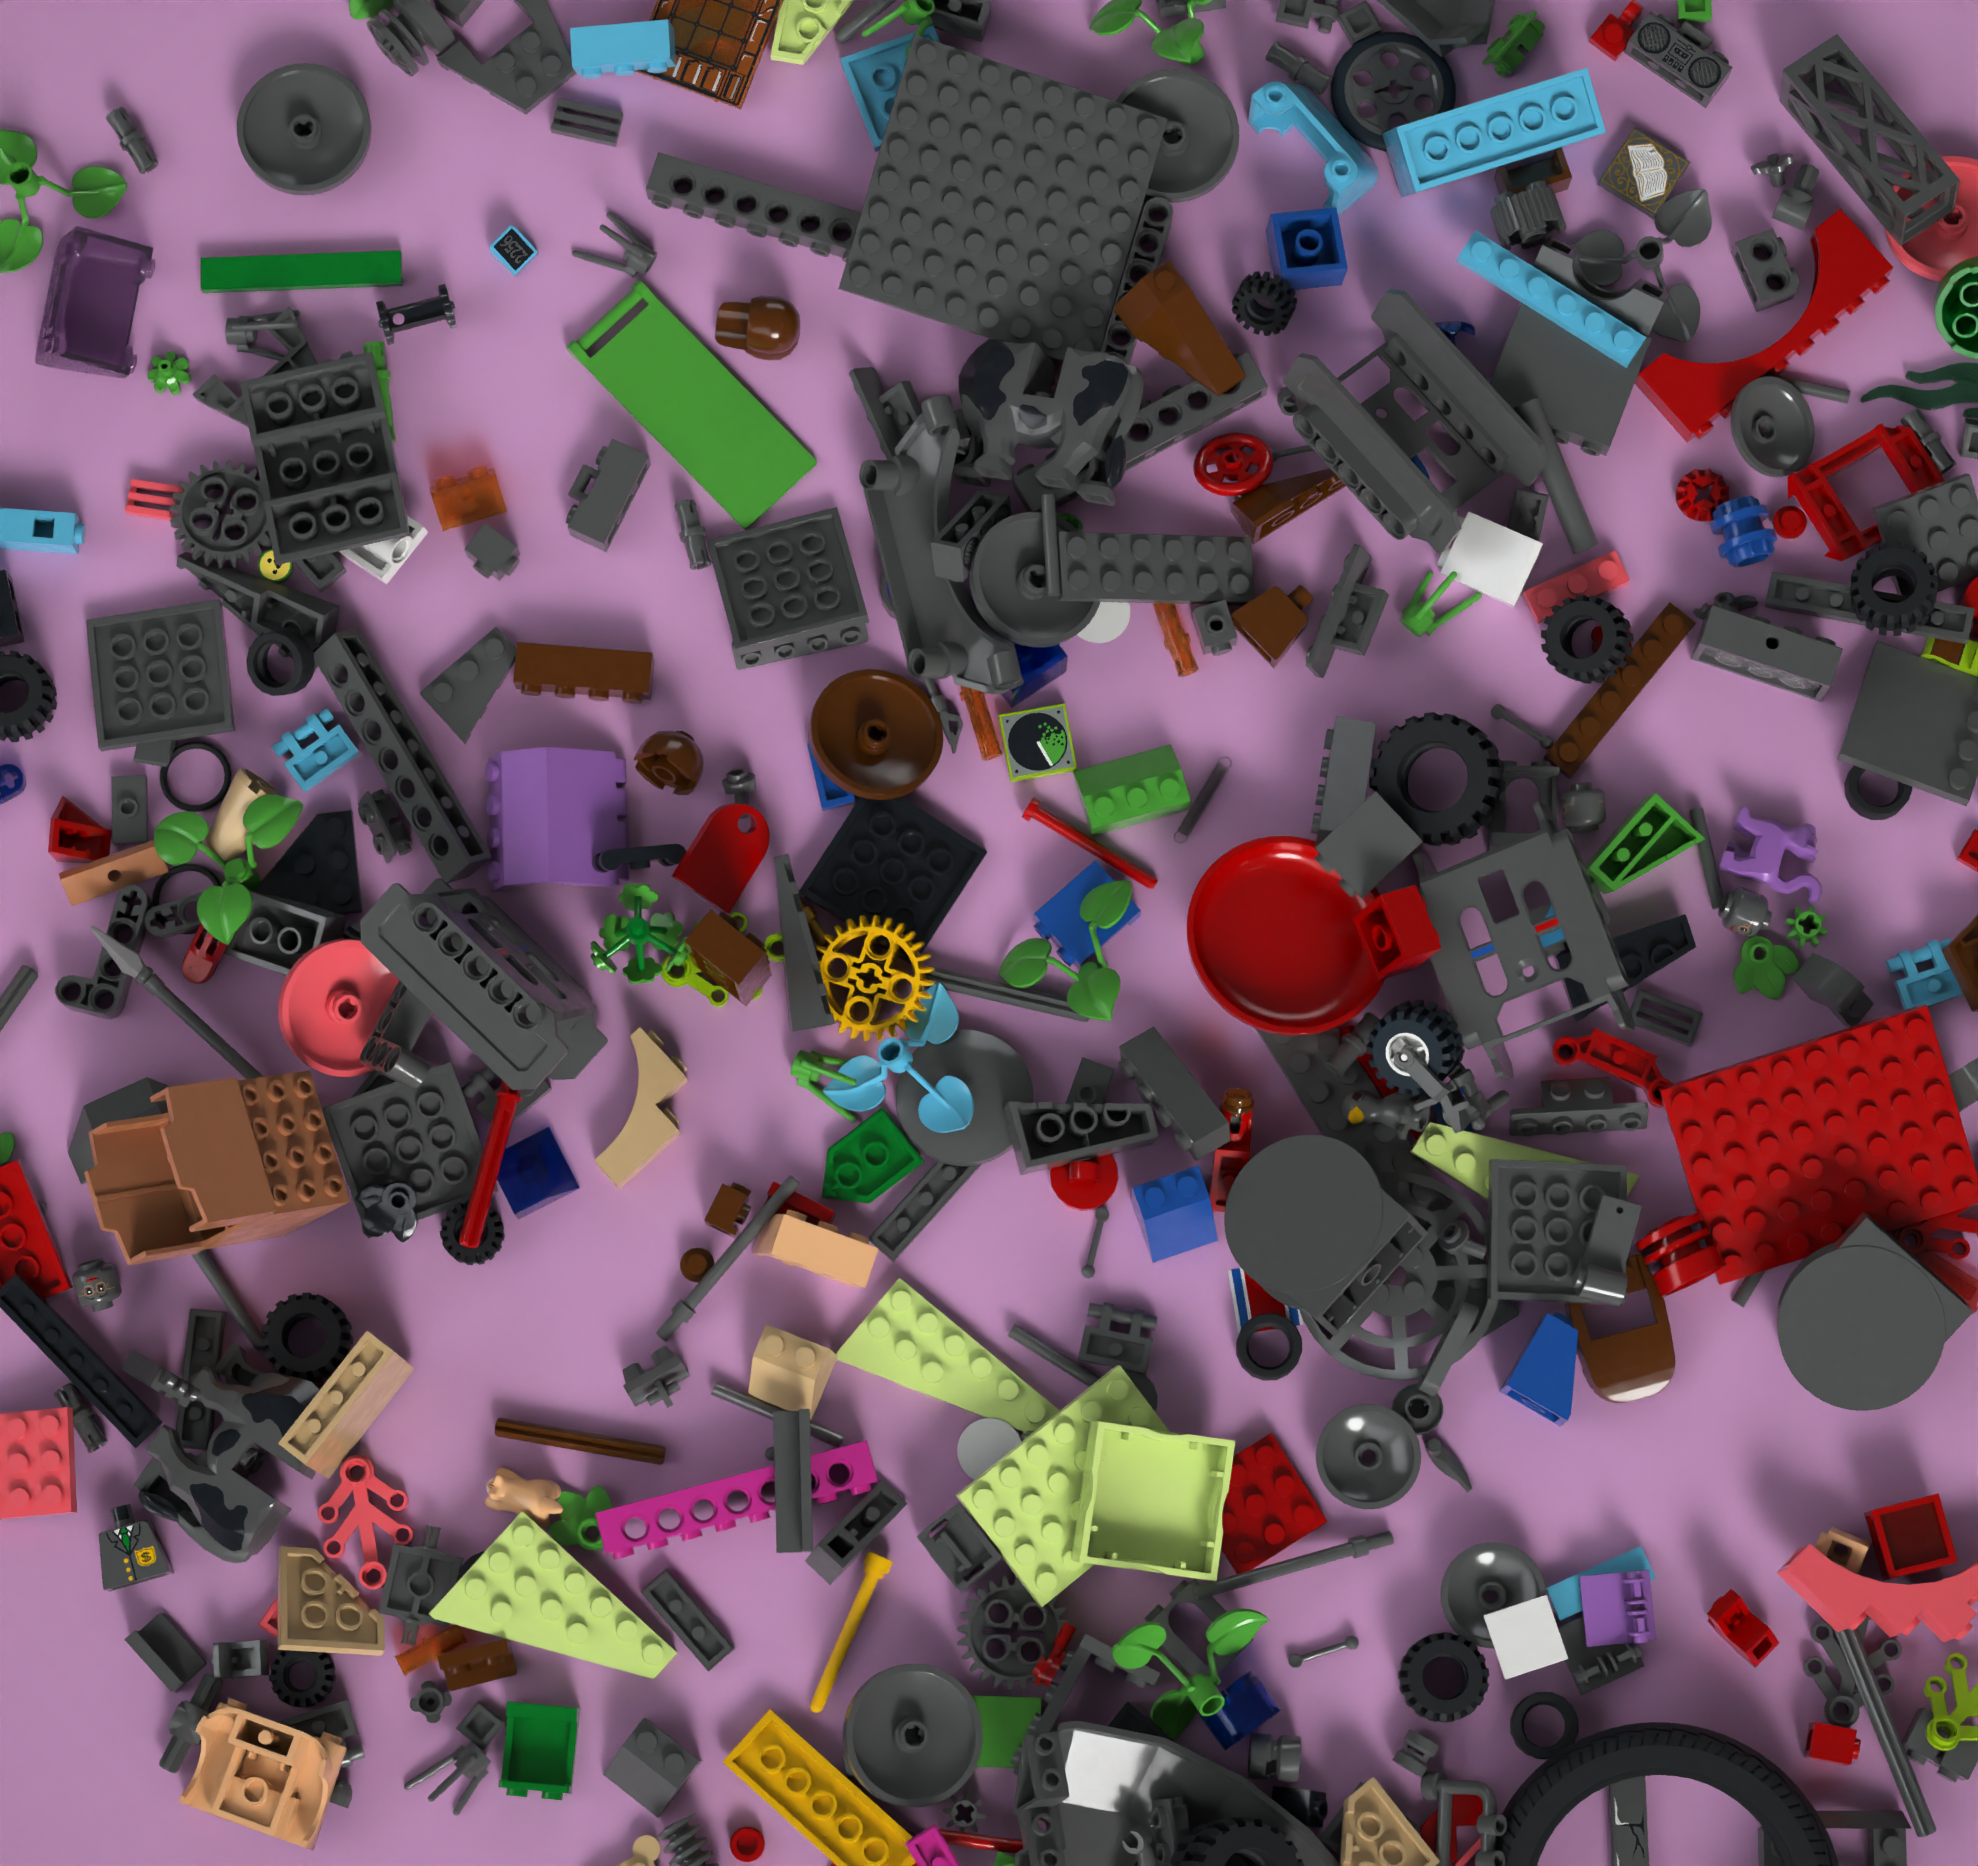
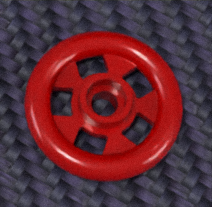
M1240 432L1227 433L1211 439L1202 446L1195 456L1193 471L1198 483L1211 493L1221 496L1243 495L1261 486L1270 476L1273 469V454L1269 446L1254 435ZM1229 447L1231 449L1223 452L1221 455L1217 454V451ZM1248 447L1254 450V452L1248 456L1241 450ZM1216 464L1218 471L1208 473L1207 465ZM1251 464L1259 466L1254 474L1248 473ZM1225 478L1226 480H1229V481H1237V482L1226 483V482H1223V479Z

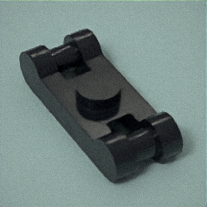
M680 844L612 849L596 854L592 859V866L599 873L615 870L620 864H629L630 870L650 868V862L658 861L662 866L669 867L679 864L686 850Z

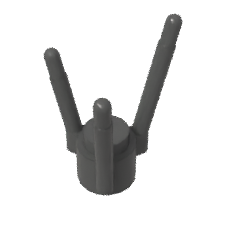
M607 212L606 217L633 242H629L604 224L600 225V230L627 249L623 256V260L627 261V265L577 250L572 252L574 257L623 271L633 278L637 272L645 276L658 254L652 250V246L639 238L611 212Z
M292 310L295 317L299 316L300 312L298 310ZM282 312L228 318L225 328L226 342L228 345H236L237 352H249L280 361L284 355L252 346L250 342L256 341L257 330L295 328L297 323L295 321L266 322L275 320Z
M473 1742L466 1748L461 1745L454 1753L407 1782L404 1788L406 1790L411 1789L456 1761L454 1765L457 1769L428 1796V1801L433 1802L462 1774L468 1779L474 1774L475 1776L453 1810V1814L457 1816L468 1802L479 1782L489 1773L485 1767L491 1761Z

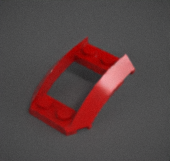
M1881 423L1853 442L1787 477L1788 499L1796 497L1830 551L1824 555L1825 557L1842 562L1882 541L1877 524L1860 532L1827 479L1882 448L1910 493L1945 481L1911 427L1898 425L1895 428L1884 427Z

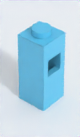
M0 508V549L78 554L79 544H84L85 524H81L82 522L76 513Z

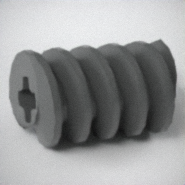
M696 1813L665 1827L657 1836L659 1841L670 1840V1843L663 1849L665 1854L676 1853L669 1862L670 1866H719L718 1863L707 1864L706 1862L714 1854L712 1850L701 1851L700 1849L708 1841L707 1837L695 1838V1834L702 1828L701 1824L690 1825L689 1822Z

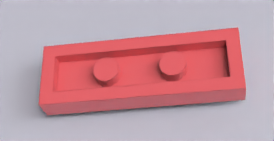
M1616 550L1524 591L1523 596L1536 623L1539 624L1545 621L1547 616L1552 618L1555 614L1552 609L1556 605L1562 607L1564 605L1563 600L1568 597L1576 599V595L1599 597L1628 584L1630 579Z

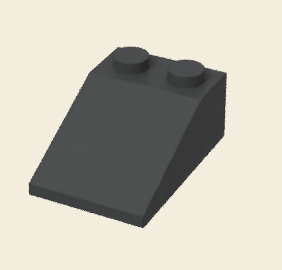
M248 889L253 898L252 909L245 922L235 932L224 954L287 975L297 960L312 948L328 941L342 939L347 916L321 907Z

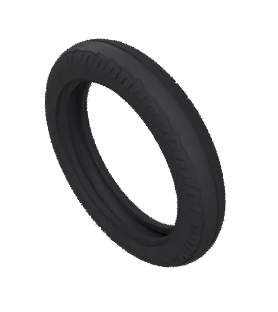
M1669 1722L1636 1723L1610 1728L1587 1736L1556 1753L1538 1767L1510 1799L1502 1812L1507 1821L1506 1832L1502 1836H1496L1495 1850L1502 1851L1505 1856V1866H1537L1542 1851L1555 1828L1581 1801L1602 1788L1622 1780L1640 1776L1667 1775L1689 1778L1705 1783L1736 1800L1754 1816L1769 1835L1779 1853L1783 1866H1839L1834 1846L1818 1813L1805 1794L1779 1767L1751 1747L1724 1734L1697 1726Z

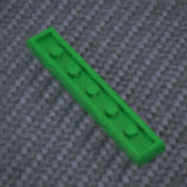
M401 250L201 258L202 293L403 286Z

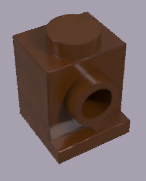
M735 1182L732 1183L731 1187L722 1183L704 1220L706 1225L736 1239L740 1234L739 1230L735 1228L737 1223L743 1225L751 1210V1206L747 1205L751 1190Z

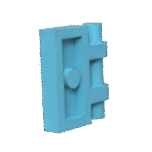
M327 708L317 715L312 713L305 718L306 723L292 733L287 731L281 735L282 740L271 747L279 758L288 751L293 753L294 757L285 762L284 766L304 793L360 754L340 725H337L329 732L324 728L326 724L334 719ZM313 733H316L319 739L305 749H302L299 743Z
M1951 938L1939 942L1937 939L1926 942L1925 947L1911 952L1909 950L1898 952L1897 957L1885 961L1889 973L1902 969L1906 978L1894 983L1904 1010L1921 1004L1931 1007L1964 995L1941 951L1952 941ZM1931 959L1934 968L1918 973L1915 964Z

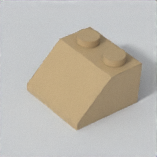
M766 1324L753 1354L748 1395L787 1411L810 1409V1420H812L838 1355L827 1347Z

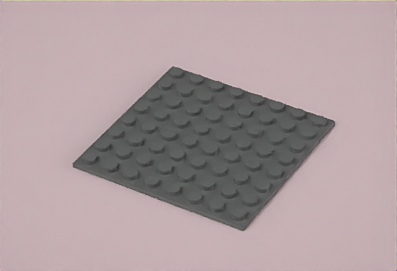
M914 34L838 289L990 339H1001L1017 344L1036 343L1048 358L1064 362L1067 347L1081 351L1100 352L1168 119Z

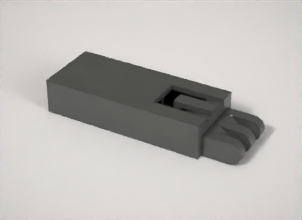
M134 1350L131 1351L121 1367V1370L185 1408H187L190 1401H195L200 1394L199 1388Z

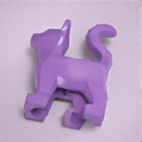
M1741 807L1734 829L1754 840L1750 852H1744L1739 850L1736 843L1729 841L1718 869L1736 877L1751 878L1756 883L1767 885L1779 893L1790 894L1801 887H1807L1809 889L1808 902L1814 904L1819 901L1822 895V885L1816 877L1811 874H1797L1788 880H1783L1779 876L1781 860L1786 849L1797 857L1814 863V855L1818 853V850L1815 849L1817 843L1816 828L1808 823L1801 827L1790 828L1778 821L1756 819L1750 816L1748 808Z

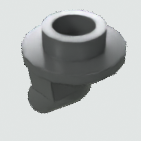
M735 769L728 772L727 777L722 780L725 793L735 794V803L748 805V792H752L756 788L755 774L747 772L746 769ZM743 814L739 819L747 818L748 814Z
M1457 1220L1445 1225L1439 1235V1246L1451 1255H1460L1462 1251L1483 1260L1487 1250V1246L1468 1239L1470 1229L1464 1221Z

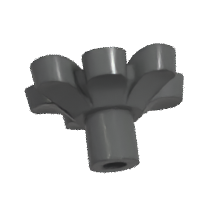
M1778 153L1767 157L1768 162L1761 161L1751 166L1754 175L1761 173V175L1770 176L1772 186L1779 187L1786 183L1783 171L1785 167L1794 162L1793 154H1785L1779 158Z

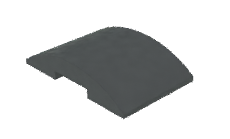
M372 352L240 382L251 442L254 446L265 501L263 502L276 565L410 535L397 458Z

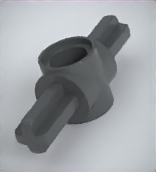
M205 1673L191 1701L185 1700L178 1705L168 1725L169 1733L173 1734L159 1761L161 1768L171 1773H177L191 1745L197 1746L201 1744V1737L195 1730L202 1717L211 1713L209 1710L223 1685V1680L215 1678L213 1674Z

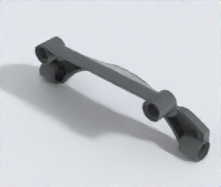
M945 395L935 396L921 403L922 413L895 447L896 455L889 460L864 461L860 468L859 479L864 490L909 674L915 679H944L952 675L956 685L989 694H1003L1010 689L1022 685L1024 682L1014 644L994 631L981 617L969 598L963 582H954L950 579L935 576L931 541L950 522V488L960 441L950 397Z

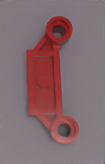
M1596 1028L1593 1029L1591 1035L1580 1038L1561 1037L1552 1047V1057L1557 1064L1567 1066L1577 1061L1583 1062L1642 1088L1652 1106L1664 1107L1662 1100L1656 1098L1654 1091L1673 1083L1663 1078L1655 1063L1657 1055ZM1559 1049H1567L1570 1057H1562Z

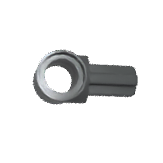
M1803 164L1800 167L1792 188L1783 190L1772 215L1773 219L1803 230L1814 205L1813 198L1810 195L1819 176V170L1815 166Z

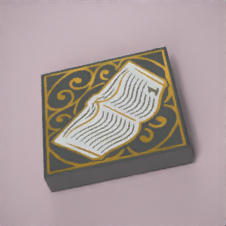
M1633 128L1597 185L1654 219L1689 167L1690 162Z

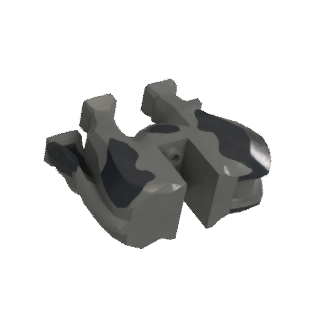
M988 339L969 356L959 374V394L964 420L971 431V442L968 456L964 461L954 465L952 474L963 484L989 488L991 478L1011 481L1013 475L1012 465L1016 461L1015 450L1017 444L1036 449L1058 448L1054 456L1037 469L1035 477L1044 486L1074 490L1076 475L1089 461L1088 472L1079 482L1076 492L1089 503L1115 506L1113 489L1119 484L1125 474V438L1139 411L1144 389L1143 375L1139 368L1125 364L1121 358L1103 352L1081 351L1067 347L1055 396H1053L1050 392L1057 367L1036 343L1017 344L1001 339Z
M232 1342L214 1368V1370L225 1376L227 1384L222 1383L218 1374L206 1366L201 1369L192 1382V1385L200 1389V1394L196 1400L203 1402L204 1406L208 1409L220 1412L224 1419L212 1434L207 1450L197 1456L190 1452L186 1453L181 1446L179 1433L164 1424L145 1451L160 1460V1462L152 1458L133 1486L141 1490L138 1497L147 1511L164 1519L177 1522L198 1545L216 1557L232 1563L246 1562L252 1555H257L271 1540L281 1521L291 1511L290 1507L247 1479L250 1473L255 1474L265 1461L263 1455L266 1450L311 1480L316 1474V1471L306 1466L278 1443L320 1391V1388L313 1382L305 1379L279 1375L274 1372L266 1374L264 1371L251 1367L246 1361V1351L235 1342Z

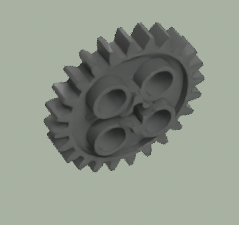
M228 460L225 469H220L218 462L214 461L213 470L208 471L203 464L200 465V476L190 471L188 475L191 483L179 482V488L183 494L173 493V501L178 505H171L169 508L170 514L176 516L170 519L171 527L179 528L174 532L175 539H184L181 544L182 550L186 551L193 548L192 558L194 560L203 554L206 566L213 559H217L218 566L221 569L224 566L225 560H230L233 568L237 567L238 558H242L246 564H249V554L251 552L261 557L260 545L270 547L271 540L267 536L270 534L263 502L265 501L261 481H256L258 477L257 469L246 474L245 463H241L238 469L235 470L232 468L231 460ZM233 488H236L237 492L230 502L231 515L226 514L219 539L215 541L213 537L220 526L219 514L225 513L230 492ZM211 489L223 491V495L217 499H211L206 496L207 492ZM243 500L255 502V506L249 510H243L238 505ZM199 519H208L212 522L206 529H199L194 525ZM235 529L244 533L238 540H231L226 536L228 532Z
M1003 1576L1000 1582L1001 1587L997 1588L991 1580L987 1583L989 1593H985L978 1588L975 1592L979 1601L977 1602L972 1599L966 1601V1604L972 1611L971 1613L961 1612L959 1615L967 1621V1625L957 1627L958 1632L966 1634V1638L958 1641L957 1645L968 1646L969 1650L962 1656V1659L973 1658L975 1662L969 1669L971 1672L978 1668L983 1670L980 1681L983 1682L989 1676L994 1677L993 1688H996L1002 1680L1006 1681L1007 1691H1011L1014 1682L1018 1681L1021 1690H1026L1027 1680L1030 1679L1034 1683L1037 1678L1031 1675L1038 1660L1041 1656L1048 1659L1055 1647L1054 1640L1065 1622L1070 1624V1621L1060 1620L1059 1618L1066 1610L1065 1607L1055 1609L1053 1606L1058 1596H1055L1046 1605L1040 1607L1026 1588L1022 1586L1017 1577L1013 1585H1009L1006 1576ZM993 1605L1002 1606L1007 1613L1006 1621L999 1624L994 1623L989 1617V1608ZM1028 1608L1038 1610L1042 1618L1040 1625L1029 1626L1024 1620V1611ZM1014 1624L1019 1632H1042L1045 1637L1044 1639L1020 1636L1015 1642H1011L1010 1635L984 1634L983 1628L1006 1631ZM990 1640L999 1641L1004 1647L1003 1656L999 1659L991 1658L986 1652L987 1642ZM1031 1643L1038 1648L1039 1656L1036 1661L1029 1662L1022 1657L1021 1647L1023 1644Z

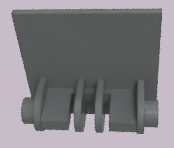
M1583 1617L1558 1628L1568 1659L1565 1660L1566 1665L1581 1696L1645 1666L1641 1659L1642 1653L1637 1643L1634 1644V1642L1586 1647Z

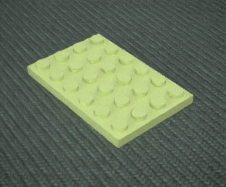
M1120 1365L1112 1368L955 1495L1040 1607L1046 1605L1094 1565L1071 1561L1090 1421L1170 1432Z

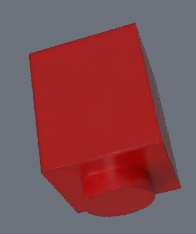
M1810 1722L1804 1758L1844 1766L1851 1765L1852 1759L1857 1760L1860 1751L1861 1740L1856 1738L1857 1730L1819 1722Z

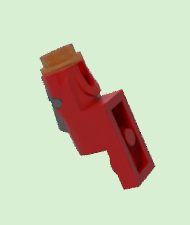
M1228 1088L1225 1090L1224 1096L1220 1098L1219 1110L1229 1122L1231 1141L1214 1150L1210 1189L1212 1211L1225 1212L1230 1189L1239 1172L1249 1162L1255 1102L1252 1099V1093L1243 1088Z

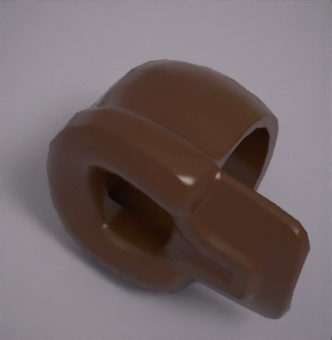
M759 296L752 298L751 303L728 302L723 303L718 309L715 339L720 345L745 350L747 354L758 359L780 360L790 355L798 344L800 315L794 304L785 298Z

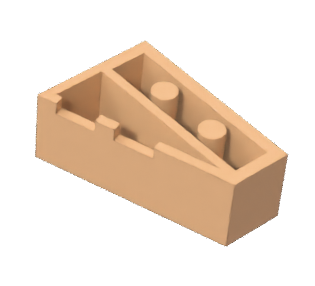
M787 1210L786 1214H775L759 1232L752 1254L761 1257L767 1255L783 1261V1264L792 1267L795 1265L812 1271L816 1275L859 1288H866L879 1249L869 1245L870 1239L856 1233H850L849 1237L838 1234L837 1226L819 1221L818 1226L806 1222V1215L792 1210Z

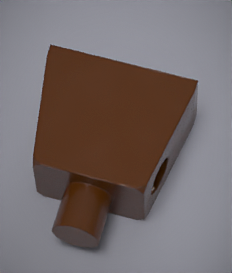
M1302 585L1297 586L1288 596L1278 586H1273L1231 614L1234 628L1274 668L1307 627L1309 619L1301 610L1313 600V597Z

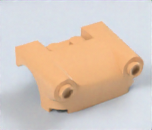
M228 1698L226 1704L219 1702L215 1711L207 1716L204 1715L197 1725L195 1732L201 1737V1753L195 1773L189 1785L182 1793L179 1802L314 1851L347 1750L346 1747L341 1746L343 1739L326 1732L322 1733L321 1738L314 1737L303 1731L246 1711L247 1704Z

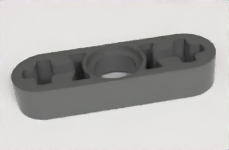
M203 892L151 908L146 913L144 920L147 930L154 937L164 939L197 929L201 923L200 920L190 921L186 919L185 909L189 904L197 903ZM178 908V916L183 922V925L178 926L176 920L168 921L165 923L166 929L160 930L157 926L152 925V923L157 921V915L162 914L165 918L174 917L175 914L172 910Z
M1465 1300L1458 1304L1422 1372L1417 1385L1418 1390L1433 1397L1436 1395L1476 1320L1479 1307Z

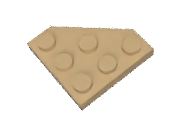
M280 1546L278 1550V1650L382 1656L385 1651L384 1617L375 1608L372 1610L358 1596L359 1592L340 1573L337 1575L324 1562L325 1558L315 1548Z
M1374 1777L1366 1781L1344 1800L1340 1866H1436L1440 1862Z

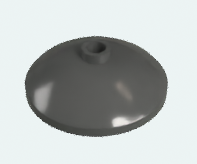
M1771 376L1752 380L1738 392L1731 410V431L1735 445L1746 463L1757 472L1769 477L1787 476L1802 468L1812 452L1815 430L1810 408L1801 393L1787 381Z
M1361 1404L1339 1412L1327 1423L1317 1443L1316 1464L1323 1484L1339 1501L1359 1509H1379L1397 1502L1411 1489L1420 1470L1421 1449L1416 1433L1404 1417L1394 1410L1381 1405ZM1367 1449L1373 1450L1376 1454V1459L1372 1463H1367L1362 1458L1363 1452Z
M1498 1542L1481 1543L1460 1553L1447 1568L1441 1584V1605L1448 1623L1458 1635L1466 1637V1641L1469 1643L1473 1642L1476 1646L1495 1649L1484 1615L1546 1595V1586L1538 1566L1520 1549ZM1493 1590L1496 1592L1497 1600L1495 1603L1486 1601V1591Z

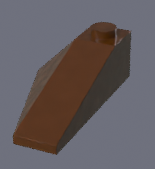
M1170 260L1141 278L1113 307V310L1133 337L1158 351L1160 356L1175 363L1186 371L1187 375L1218 397L1246 378L1245 373L1195 295Z
M1330 468L1264 484L1249 493L1235 496L1231 513L1247 537H1251V543L1254 545L1343 489L1346 485Z

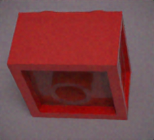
M1939 1493L1864 1513L1883 1581L1958 1562Z

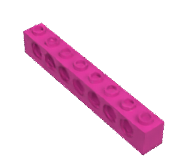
M867 1440L811 1455V1476L815 1481V1486L812 1490V1500L816 1499L818 1505L838 1500L837 1493L850 1490L852 1496L872 1491L870 1484L878 1481ZM836 1464L845 1466L848 1470L847 1481L841 1484L834 1483L829 1477L831 1466ZM774 1465L596 1512L595 1516L605 1555L613 1553L614 1560L634 1555L633 1548L647 1544L648 1550H653L669 1545L667 1539L681 1535L682 1541H687L703 1536L701 1530L715 1526L716 1532L737 1527L735 1520L749 1517L750 1523L771 1518L769 1511L775 1510V1501H766L761 1495V1488L768 1482L775 1483ZM735 1491L742 1492L747 1498V1506L741 1511L732 1510L727 1504V1497L730 1493ZM705 1500L713 1506V1515L709 1519L700 1520L694 1515L693 1507L698 1501ZM671 1509L678 1513L680 1522L677 1527L665 1529L661 1526L659 1516L665 1510ZM636 1518L644 1522L646 1531L643 1536L631 1538L626 1534L625 1525L629 1520Z

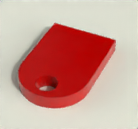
M729 803L718 807L706 819L671 877L719 910L729 914L768 850L770 832L765 818L758 810L745 804ZM743 814H748L751 818V827L748 831L742 833L738 828V820Z

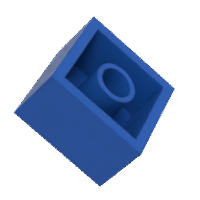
M1337 207L1271 214L1266 228V237L1273 276L1275 277L1276 274L1281 276L1279 280L1281 283L1285 281L1290 283L1287 290L1342 285L1348 267Z

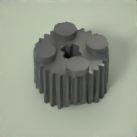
M1545 181L1529 184L1525 192L1522 191L1519 194H1514L1513 191H1508L1494 198L1496 206H1493L1490 214L1500 243L1506 250H1510V245L1514 246L1515 244H1521L1522 249L1536 247L1546 241L1545 236L1548 233H1552L1556 229L1560 233L1566 229L1567 226L1554 190L1551 187L1548 188Z

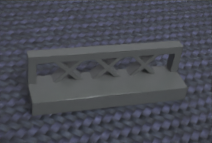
M810 1409L773 1411L776 1553L812 1552Z

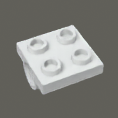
M407 516L410 535L338 551V553L387 585L427 535L428 531L424 526Z

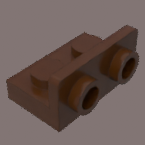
M508 1639L437 1656L440 1670H443L445 1673L447 1686L450 1691L517 1674L511 1643Z

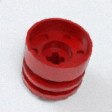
M1701 1212L1687 1216H1678L1650 1230L1644 1238L1635 1243L1638 1252L1653 1247L1655 1249V1252L1643 1259L1645 1265L1659 1261L1663 1265L1651 1277L1661 1297L1689 1287L1727 1266L1717 1245L1701 1248L1699 1242L1710 1234L1709 1228H1704L1694 1233L1692 1231L1693 1227L1704 1221Z

